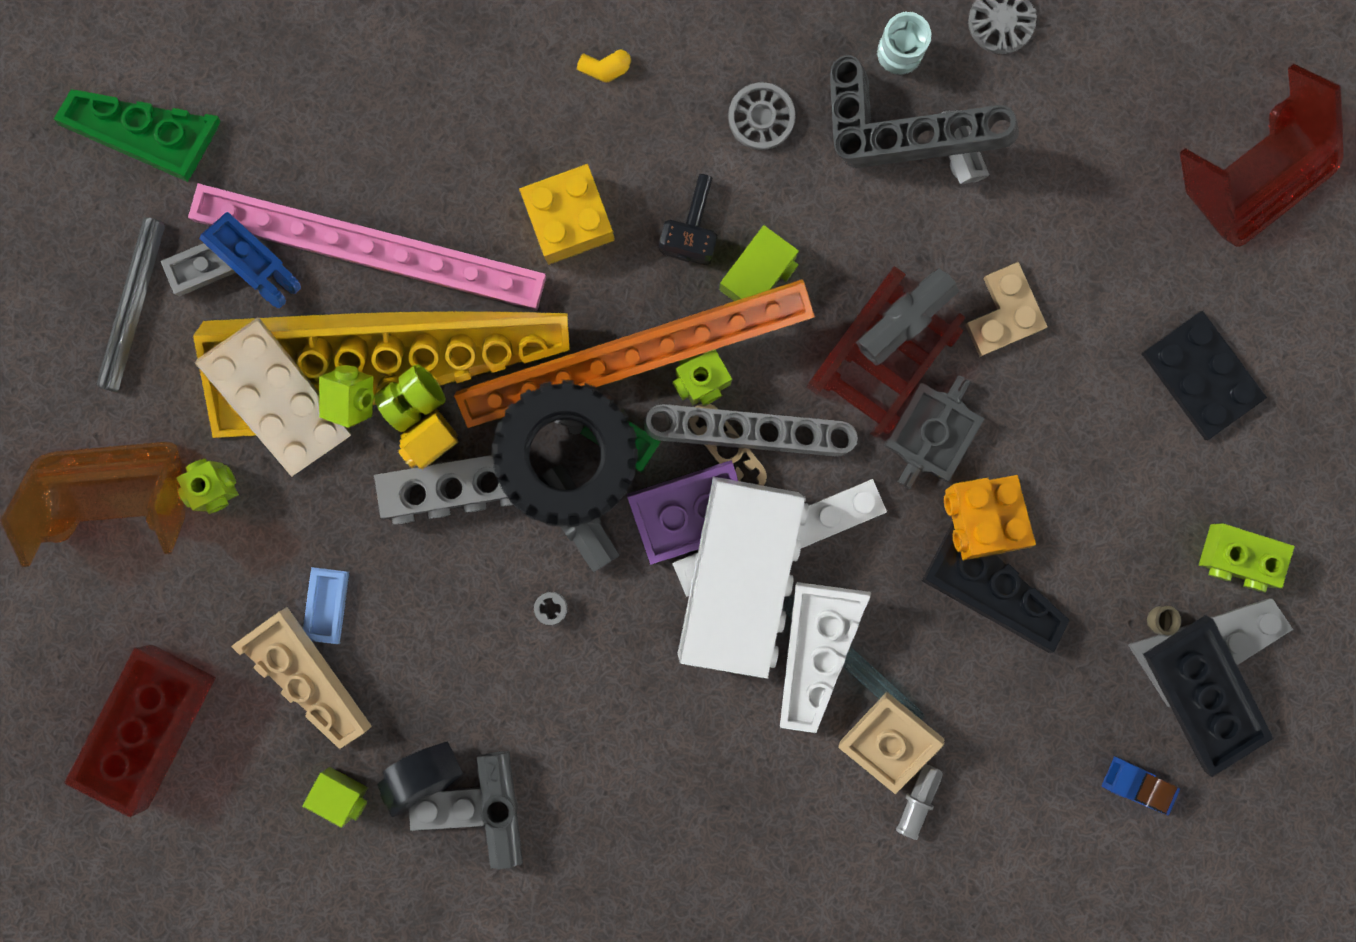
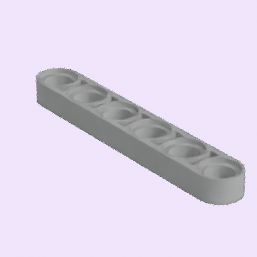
M666 404L652 407L644 419V429L647 435L660 441L843 456L854 449L858 440L857 432L851 424L835 420ZM654 414H666L671 420L670 429L666 432L655 430L651 425V418ZM694 416L703 418L707 424L706 433L703 435L691 433L687 425L689 418ZM728 420L738 421L743 428L742 436L736 439L728 437L724 432V423ZM771 423L777 428L778 438L776 441L768 442L761 437L759 430L762 424ZM805 426L812 431L814 438L810 445H803L797 441L795 432L798 427ZM839 429L847 434L849 442L846 448H837L831 442L833 430Z

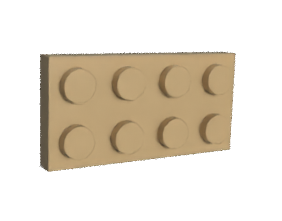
M259 317L196 360L195 364L291 477L351 436L349 428L319 418V391Z

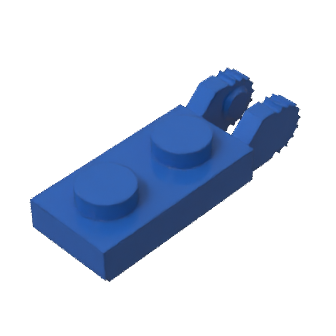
M229 212L223 214L201 234L199 239L255 290L258 289L261 296L272 304L273 307L281 308L286 303L283 294L268 281L272 275L276 282L291 294H295L301 289L300 283L282 265L283 262Z

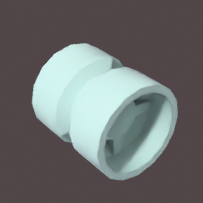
M902 12L889 20L879 42L877 52L881 65L887 71L903 75L912 72L919 66L931 42L932 33L928 22L922 16L914 12Z

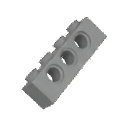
M492 455L430 465L423 470L418 467L374 475L381 519H392L393 525L414 522V515L428 513L429 519L450 516L451 508L464 506L465 513L486 510L487 502L500 500L501 507L513 504L503 492L499 482L496 490L491 493L484 492L481 487V480L484 475L488 473L496 474ZM452 479H458L462 484V492L455 499H450L445 492L447 483ZM422 485L426 491L425 500L421 504L415 505L410 499V492L413 487Z

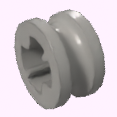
M548 592L537 598L534 604V613L541 623L554 625L565 618L568 606L562 595L556 592ZM547 598H552L554 604H560L561 612H556L555 614L558 617L554 619H549L548 613L541 612V604L546 605L547 603L544 600Z

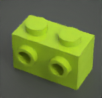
M763 225L720 282L719 290L733 301L771 290L780 279L787 282L795 272L799 264L794 260L799 250Z
M1211 524L1199 566L1210 569L1208 575L1231 582L1233 576L1245 580L1243 587L1266 593L1267 588H1283L1295 546L1227 524Z

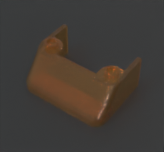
M156 442L56 451L36 458L30 465L0 519L21 566H30L41 543H58L67 540L76 530L79 522L146 516L148 527L156 532L163 553L172 554L185 520V504L179 496L178 489L181 487L176 477L182 475L180 453L176 444L172 442Z

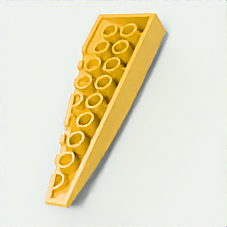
M384 312L260 318L318 391L319 376L332 372L341 365L354 366L358 368L359 372L372 375L373 393L375 396L378 391L390 382L399 384V376L415 364H419L428 370L441 386L455 381L456 383L470 380L475 375L489 371L492 373L506 369V366L519 362L528 363L570 350L567 313ZM256 318L203 321L193 335L197 359ZM200 370L213 438L255 436L256 434Z

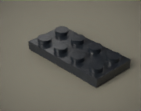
M1207 615L1201 617L1143 653L1200 765L1209 776H1215L1274 739L1214 619Z

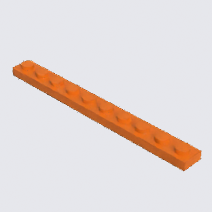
M802 279L456 391L454 397L467 428L504 417L506 409L511 403L515 404L519 401L521 394L529 389L531 392L540 388V384L551 381L552 385L562 384V380H574L573 384L584 386V383H587L596 388L793 325L815 316L804 280Z

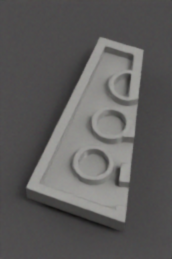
M1273 598L1211 617L1214 619L1236 665L1293 630ZM1189 625L1180 627L1177 632H1179L1180 630L1184 629L1185 627H1187V626H1189ZM1158 634L1128 644L1167 707H1170L1143 653L1172 635Z

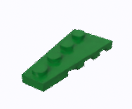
M74 89L70 90L54 117V120L61 127L186 182L191 178L220 124L219 117L215 115L205 114V116L190 114L188 110L172 108V110L153 107L152 104L137 101L136 104L119 101L117 97Z

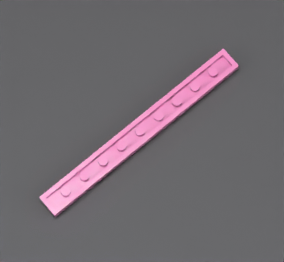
M199 183L197 184L188 218L194 222L211 226L223 214L229 212L256 238L536 311L538 310L546 280V275L537 271Z

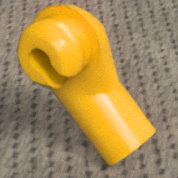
M622 49L615 51L602 60H597L583 53L577 64V70L607 83L628 71L631 57L628 52Z

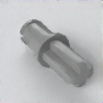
M927 764L921 768L911 795L907 794L905 797L908 802L900 823L896 827L897 832L911 839H918V834L928 811L934 809L932 801L943 777L941 770Z

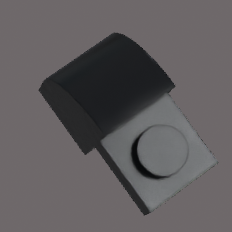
M447 741L419 750L397 761L383 771L384 778L377 785L382 801L387 805L391 816L394 817L405 813L421 798L447 789L463 775V772Z

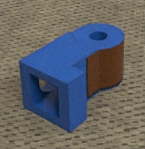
M1115 756L1101 785L1117 795L1167 816L1170 815L1181 790L1155 777L1156 775Z

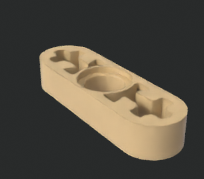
M699 404L696 406L697 408L717 409L712 404L706 406ZM698 416L689 418L690 427L695 435L706 433V426L699 428L696 425L699 421ZM726 421L724 423V427L727 430L725 434L733 439L739 438L740 436L729 422ZM704 445L718 464L730 460L734 464L745 453L749 460L744 461L743 464L750 471L756 468L759 472V475L756 477L757 485H765L767 479L765 468L749 448H738L735 457L724 459L718 454L716 445ZM737 467L735 472L738 481H740L744 475L739 467Z

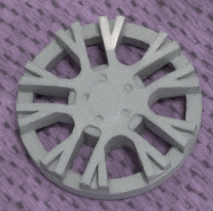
M976 0L969 13L968 24L973 39L983 49L997 54L1012 53L1023 47L1031 38L1036 26L1037 14L1035 13L1036 8H1033L1029 0H1015L1013 6L1007 4L1008 0H1003V3H998L996 0H986L993 8L992 10L983 2L984 0ZM1022 3L1026 12H1017L1016 7ZM976 11L985 13L988 19L975 20ZM1018 19H1019V20H1029V23L1017 22V21H1018ZM988 25L989 29L979 34L978 29ZM1014 29H1020L1026 33L1022 40L1014 33ZM992 33L999 36L997 46L986 41ZM1006 34L1009 36L1011 46L1006 45Z
M753 83L741 89L734 96L729 107V126L733 135L743 145L752 149L768 150L783 143L790 135L795 122V108L789 95L780 87L771 83ZM759 90L761 100L754 103L751 101L748 93ZM767 91L773 92L770 103L764 101ZM781 97L787 107L775 110L773 104ZM742 99L750 105L749 110L739 105L738 102ZM734 112L746 114L747 119L735 123ZM776 115H789V120H776ZM749 124L751 128L741 134L739 129ZM780 125L786 128L782 135L778 136L772 127ZM769 130L772 141L766 142L763 132ZM752 132H759V142L748 139Z

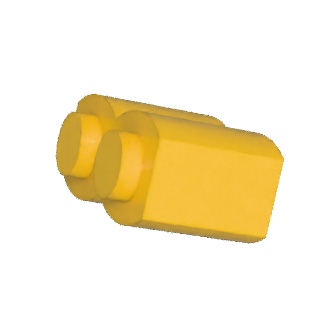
M436 409L400 435L399 446L401 449L398 452L411 468L417 465L423 470L457 444L458 435L440 411Z

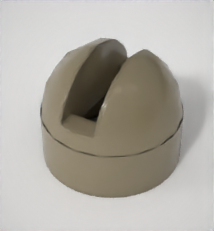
M1158 606L1148 613L1147 625L1156 634L1173 635L1181 626V616L1174 607Z

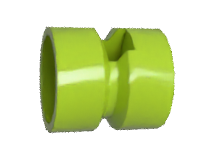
M415 364L401 374L398 378L399 384L390 382L374 396L375 403L382 416L393 428L400 432H405L418 423L422 418L421 413L425 415L430 414L444 404L446 400L436 379L419 364Z

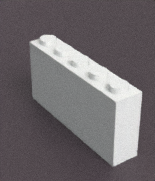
M713 477L677 653L680 664L768 679L770 667L775 668L778 659V646H774L777 632H783L786 621V611L782 610L784 598L790 597L793 588V575H789L792 561H797L800 555L801 540L797 539L799 526H804L808 517L809 505L804 503L805 497L799 492Z

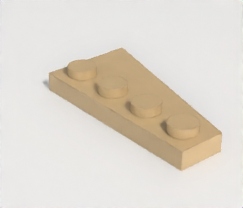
M288 607L276 613L231 646L239 655L245 653L256 663L253 668L265 678L269 675L283 689L280 693L290 703L294 701L307 711L305 717L339 749L372 727Z

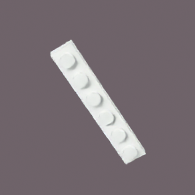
M871 479L809 505L807 521L804 526H799L797 539L801 540V548L887 513L874 480ZM698 553L672 563L686 597L690 594Z

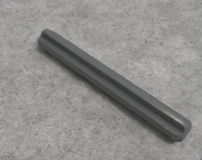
M148 217L143 219L96 383L101 389L109 391L119 390L165 229V224L160 220Z

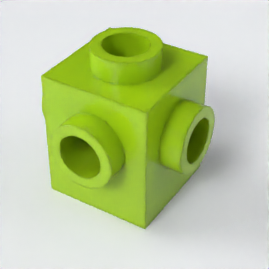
M716 349L701 355L680 360V366L676 368L675 373L677 379L673 381L682 400L689 398L693 406L699 402L706 406L722 397L720 391L731 385L732 378ZM701 375L704 376L706 380L700 382L697 381L695 377Z
M207 459L197 460L186 466V473L176 477L181 487L178 489L179 496L182 502L188 508L191 507L193 511H206L208 514L218 512L229 505L228 500L239 495L234 486L236 479L227 465L220 462L207 461ZM205 481L206 484L205 489H203L201 485V482Z

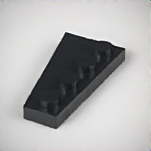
M952 522L922 582L1044 651L1053 653L1070 620L1036 588H1031L1018 576L1019 573L1009 563L1005 564L997 555L962 560L961 552L956 550L953 543V531L955 528Z

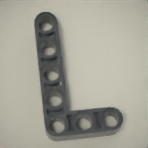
M844 55L834 61L831 66L830 83L834 148L845 164L852 168L1002 149L1011 146L1018 138L1019 127L1015 113L1005 105L871 123L869 78L860 61L852 55ZM857 71V76L852 82L842 83L843 77L848 72ZM859 106L857 115L850 119L844 118L848 108ZM1000 120L1010 122L1008 130L1004 133L995 134L991 132V128L996 122ZM959 127H972L970 135L966 138H954V133ZM925 131L935 132L933 139L929 143H917L921 133ZM887 137H898L896 144L892 148H881L883 140ZM861 141V147L856 153L846 154V148L851 142Z

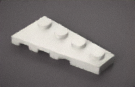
M797 582L780 728L812 733L817 732L863 612L870 599L871 592Z

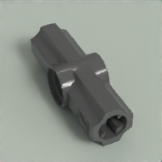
M940 268L931 272L912 292L905 293L883 313L884 317L855 342L861 353L876 366L884 362L903 342L910 341L932 321L931 317L959 292L956 282L948 273H945Z
M562 464L548 470L539 477L542 482L556 489L568 490L577 488ZM600 518L592 522L580 524L579 526H560L570 541H574L580 554L593 572L620 556L600 525L602 522Z
M498 751L478 755L477 764L483 805L481 817L485 823L490 869H507L521 865L523 863L517 816L518 802L514 792L510 752ZM495 801L505 803L508 806L509 815L503 818L495 816L491 810V803Z

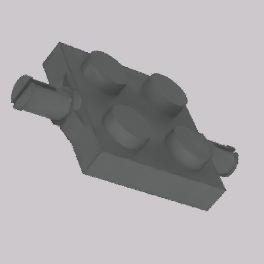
M957 375L948 393L935 391L923 383L917 386L884 444V447L900 455L907 463L906 468L897 481L900 485L911 489L920 471L931 473L945 482H949L984 421L983 417L970 411L961 401L968 386L971 384L968 379L964 380V377Z

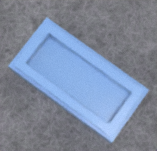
M311 567L303 630L311 641L340 644L349 571Z

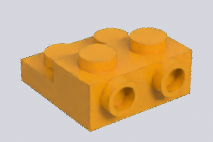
M1018 475L991 480L988 477L955 483L945 490L944 507L947 514L952 517L955 528L953 531V543L956 550L961 552L962 560L1031 548L1036 545Z

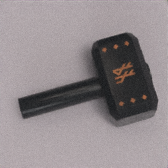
M699 174L686 223L674 220L665 221L659 241V251L663 255L701 265L711 264L718 235L713 230L700 227L713 179L711 176Z

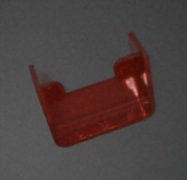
M1292 64L1288 67L1290 96L1272 109L1269 116L1270 134L1226 169L1216 166L1186 148L1180 152L1186 193L1224 240L1236 247L1243 246L1336 173L1344 156L1341 85L1296 64Z

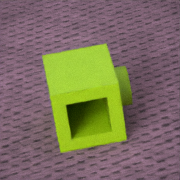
M341 365L336 367L334 371L319 376V418L349 428L372 417L374 401L372 375L359 372L358 368L354 366Z
M329 767L319 774L302 806L342 828L351 819L357 821L367 804V800L363 799V796L368 787Z

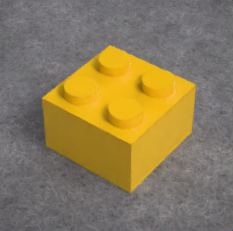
M588 164L519 188L548 265L615 241L613 230Z

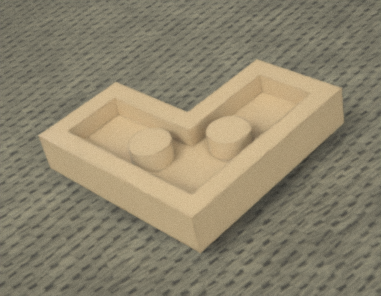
M1019 262L986 275L983 278L997 310L965 324L979 357L1048 328Z

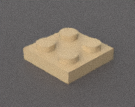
M886 692L842 738L838 748L896 794L942 748L944 738Z

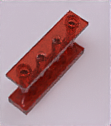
M895 266L806 386L816 395L822 389H825L827 392H830V390L834 391L877 422L870 432L875 438L881 435L882 432L888 435L901 418L896 414L944 346L947 345L951 348L964 331L959 327L965 319V316L961 313L955 316L949 324L934 314L931 317L932 321L927 327L940 335V337L928 353L911 340L903 342L897 348L919 364L907 382L880 363L876 366L861 353L855 342L859 340L865 331L868 332L884 317L878 312L886 302L892 305L905 294L903 291L905 287L899 283L906 274ZM844 359L849 363L854 361L898 393L886 411L840 378L841 374L836 370Z

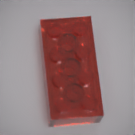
M154 645L134 648L64 784L130 818L147 810L216 677Z

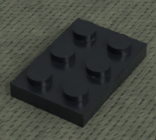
M1203 310L1196 313L1141 353L1204 440L1211 439L1267 398Z

